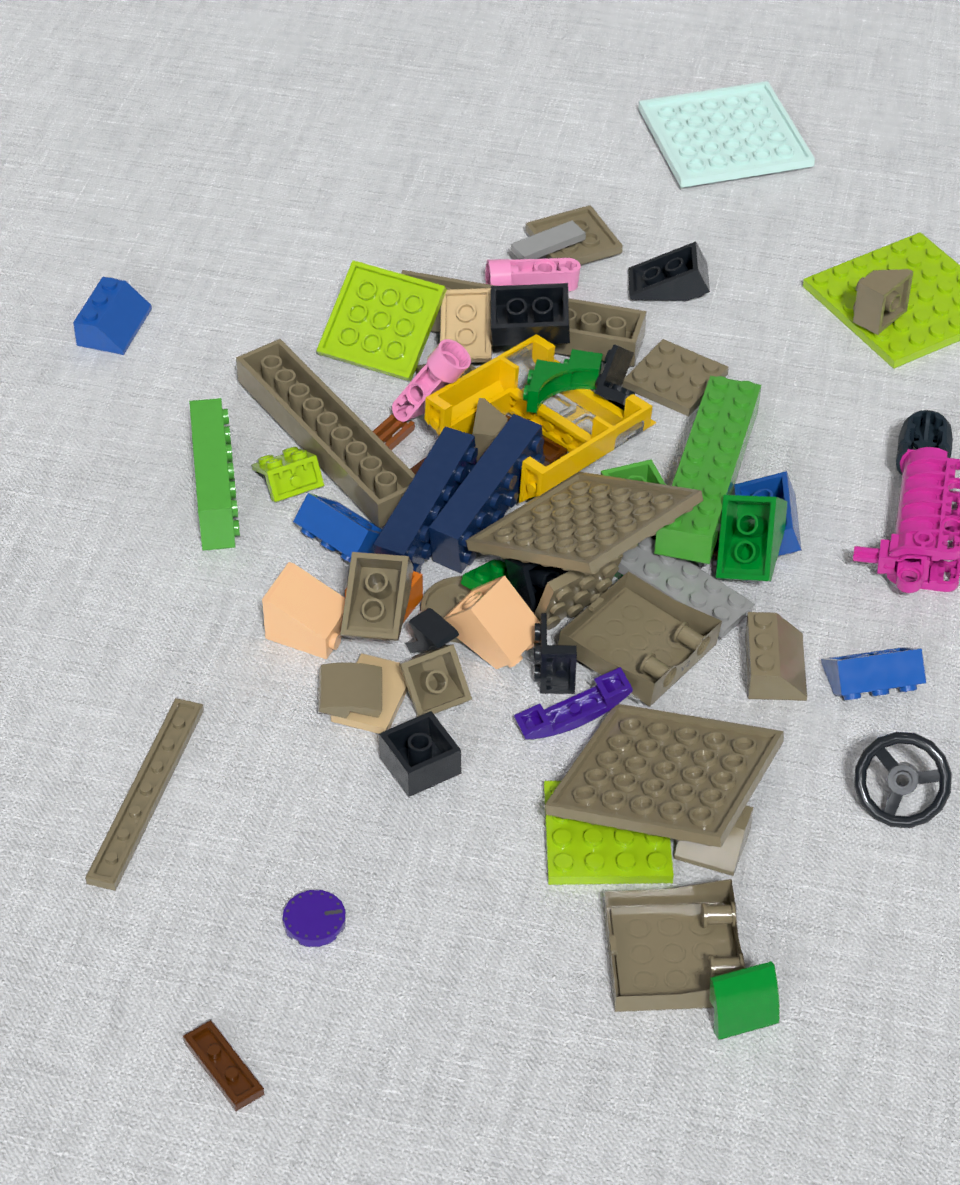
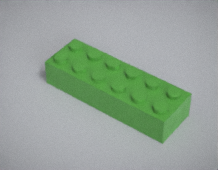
M221 398L189 401L202 550L236 548L235 536H240L239 520H233V517H238L237 500H231L236 499L235 481H230L235 480L230 427H224V425L229 424L228 408L222 409Z

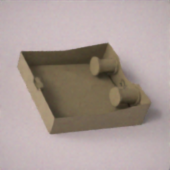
M628 571L560 631L558 645H577V660L600 675L621 667L632 686L633 691L630 694L650 707L717 644L722 621L670 598Z
M732 879L672 889L610 891L604 893V915L615 1012L714 1008L709 1000L710 979L715 976L745 969L744 956L738 937Z

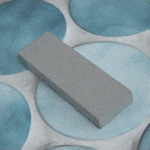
M571 220L512 243L511 251L519 259H537L585 240L586 233Z

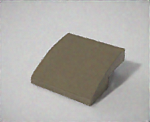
M345 662L328 663L320 666L318 712L345 719L350 711L379 718L382 712V667Z

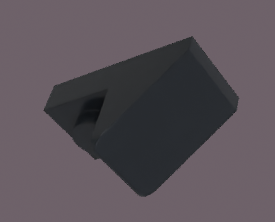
M427 608L410 619L409 624L414 631V638L405 644L410 653L437 650L459 636V633L437 612Z

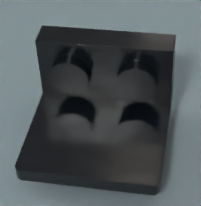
M613 345L612 349L606 354V365L603 373L596 380L595 394L625 405V400L628 396L636 394L634 391L621 387L634 352L618 345Z
M541 613V622L535 623V641H540V643H534V661L540 662V664H534V682H540V694H575L577 645H547V613Z

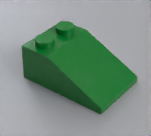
M723 495L717 579L771 582L785 531L788 501L778 497Z

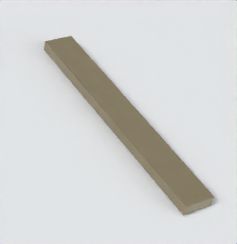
M175 698L85 877L86 884L116 891L204 712L203 704Z

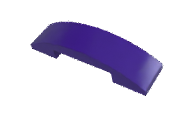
M619 667L595 678V687L553 706L543 709L541 703L515 714L514 718L525 740L565 733L595 720L617 706L633 691L622 668Z

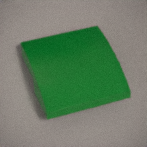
M772 961L710 979L709 1000L714 1007L713 1031L718 1040L779 1023L778 983L775 965Z

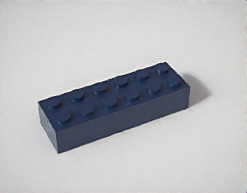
M515 414L511 416L430 525L429 532L433 562L462 574L467 565L470 566L474 562L477 552L468 550L466 540L503 518L509 507L512 508L516 504L520 494L522 461L532 457L542 465L545 462L542 425Z
M444 427L373 544L374 554L409 556L414 567L413 571L421 573L424 561L429 560L432 555L430 525L477 463L478 448L475 446L474 435Z

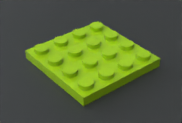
M352 260L316 352L328 358L411 382L447 289L443 285Z
M544 781L545 804L561 781ZM545 810L548 885L673 883L674 874L670 838L630 830H620L614 827L590 824L572 819H562L546 815Z

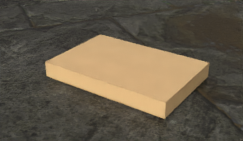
M491 288L447 290L441 304L440 342L445 339L458 342L469 353L471 362H488L492 360Z
M361 653L357 663L382 667V712L379 718L350 711L346 719L331 715V722L379 734L390 729L408 688L399 662Z

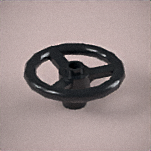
M893 732L878 737L863 750L855 766L854 788L860 804L873 819L890 827L913 828L928 823L943 810L951 794L952 772L945 754L933 741L916 733ZM895 744L914 745L927 752L935 761L937 769L918 771L915 766L908 762L898 763L886 747ZM874 756L889 771L887 782L892 791L884 810L880 809L871 799L866 786L867 769ZM899 775H906L909 781L906 785H902L901 782L897 781ZM939 782V791L933 803L926 809L910 816L895 815L903 795L912 793L918 784Z

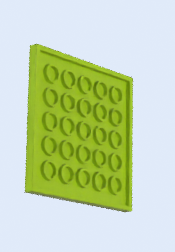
M921 232L803 279V287L893 369L960 341V265ZM910 269L913 271L908 307L903 315L878 335L853 322V306L857 297L856 286L862 277L865 278L873 270Z

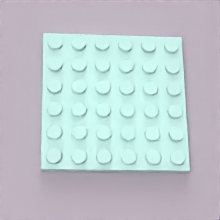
M768 81L639 101L638 109L681 188L814 167V156Z

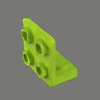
M298 447L284 449L282 451L283 454L275 457L273 455L262 456L258 458L257 463L251 464L252 470L265 475L271 500L274 502L324 486L317 456L306 450L298 449Z

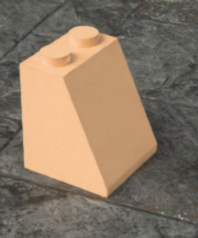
M288 562L262 599L265 637L268 640L327 659L333 650L338 649L341 643L342 636L340 634L345 597L296 564Z
M505 575L472 589L444 617L458 631L459 636L457 638L495 669L507 665L509 668L515 666L523 659L521 654L525 650L528 651L533 648L534 643L539 642L535 641V623H540V621Z

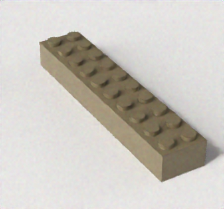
M406 270L401 272V274L443 285L447 290L480 289L495 286ZM569 298L570 343L553 344L555 345V353L571 355L572 349L603 354L602 361H605L607 352L615 344L634 352L630 366H635L645 336L647 311ZM441 307L432 327V332L440 333Z
M281 339L236 357L238 382L303 450L317 456L322 470L378 528L385 526L415 474Z

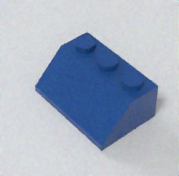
M102 277L73 322L77 346L124 355L152 310V305L127 281Z
M787 471L734 484L735 495L778 497L788 501L785 531L778 556L802 550L796 494Z
M307 493L293 521L302 527L300 532L314 539L318 537L322 540L320 543L322 546L331 551L337 549L342 553L340 557L348 562H351L352 552L374 553L373 544L383 530L338 501Z
M900 647L821 659L833 694L843 696L844 700L861 698V693L870 691L872 696L889 694V689L899 687L900 692L917 690L918 684L926 683L922 648Z

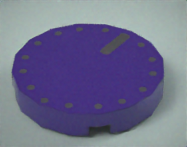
M308 890L298 893L288 901L283 910V927L287 936L299 941L300 945L306 947H320L330 944L345 929L346 910L342 901L334 894L324 890Z

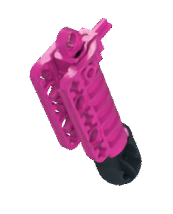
M920 410L913 413L904 421L899 433L896 467L902 475L895 534H891V541L881 539L880 549L854 546L853 561L877 563V573H887V578L896 584L900 591L905 593H914L919 589L951 592L958 588L960 578V492L950 490L953 488L960 489V478H955V470H960V459L950 458L953 445L950 423L942 414L931 410ZM952 502H957V510L952 509ZM948 540L953 541V548L947 547ZM944 572H950L949 581H944Z

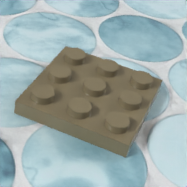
M591 205L525 224V231L529 236L571 220L586 233L585 240L545 255L547 259L572 258L582 265L621 254L623 250L621 242Z
M662 339L625 377L622 387L689 417L701 404L710 376L726 377L729 367Z
M623 554L617 560L601 567L600 571L595 574L585 575L583 572L570 570L547 582L534 615L541 622V613H547V630L556 627L562 619L568 616L573 618L580 614L585 607L591 605L612 585V579L619 570L618 566Z

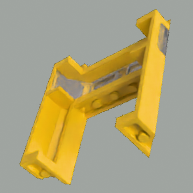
M537 334L460 377L456 382L450 383L432 393L425 399V420L428 425L430 424L436 430L438 436L445 426L472 435L479 398H484L503 415L507 413L515 414L542 425V434L569 451V453L548 466L542 465L532 457L522 461L519 503L544 494L657 423L651 419L653 406L636 395L632 394L626 398L623 411L590 389H575L555 394L542 403L537 413L526 412L527 401L523 400L524 387L527 385L529 370H534L537 359L560 363L554 359L555 345Z

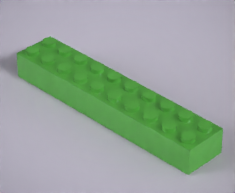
M710 376L672 486L701 490L703 501L694 506L692 511L682 514L675 519V522L665 525L657 531L654 554L710 564L720 533L723 495H732L759 410L761 384H755L751 381L732 380L723 376Z

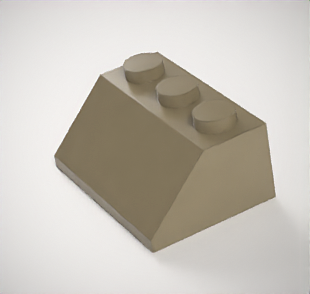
M748 612L745 631L748 699L807 701L803 633L778 613Z

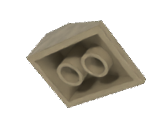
M352 552L341 636L399 641L410 596L414 568L409 556Z

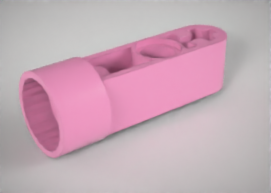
M572 258L488 259L485 267L486 284L495 286L568 283V291H573L578 287L581 265Z
M450 339L442 340L428 356L425 366L393 402L392 411L396 419L405 422L424 414L426 397L446 385L456 382L471 364V358L461 344Z

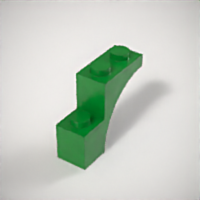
M572 349L570 358L565 359L564 364L537 359L534 370H529L527 385L524 387L523 400L527 401L526 412L537 413L544 401L564 391L575 389L596 390L595 383L601 374L603 354Z

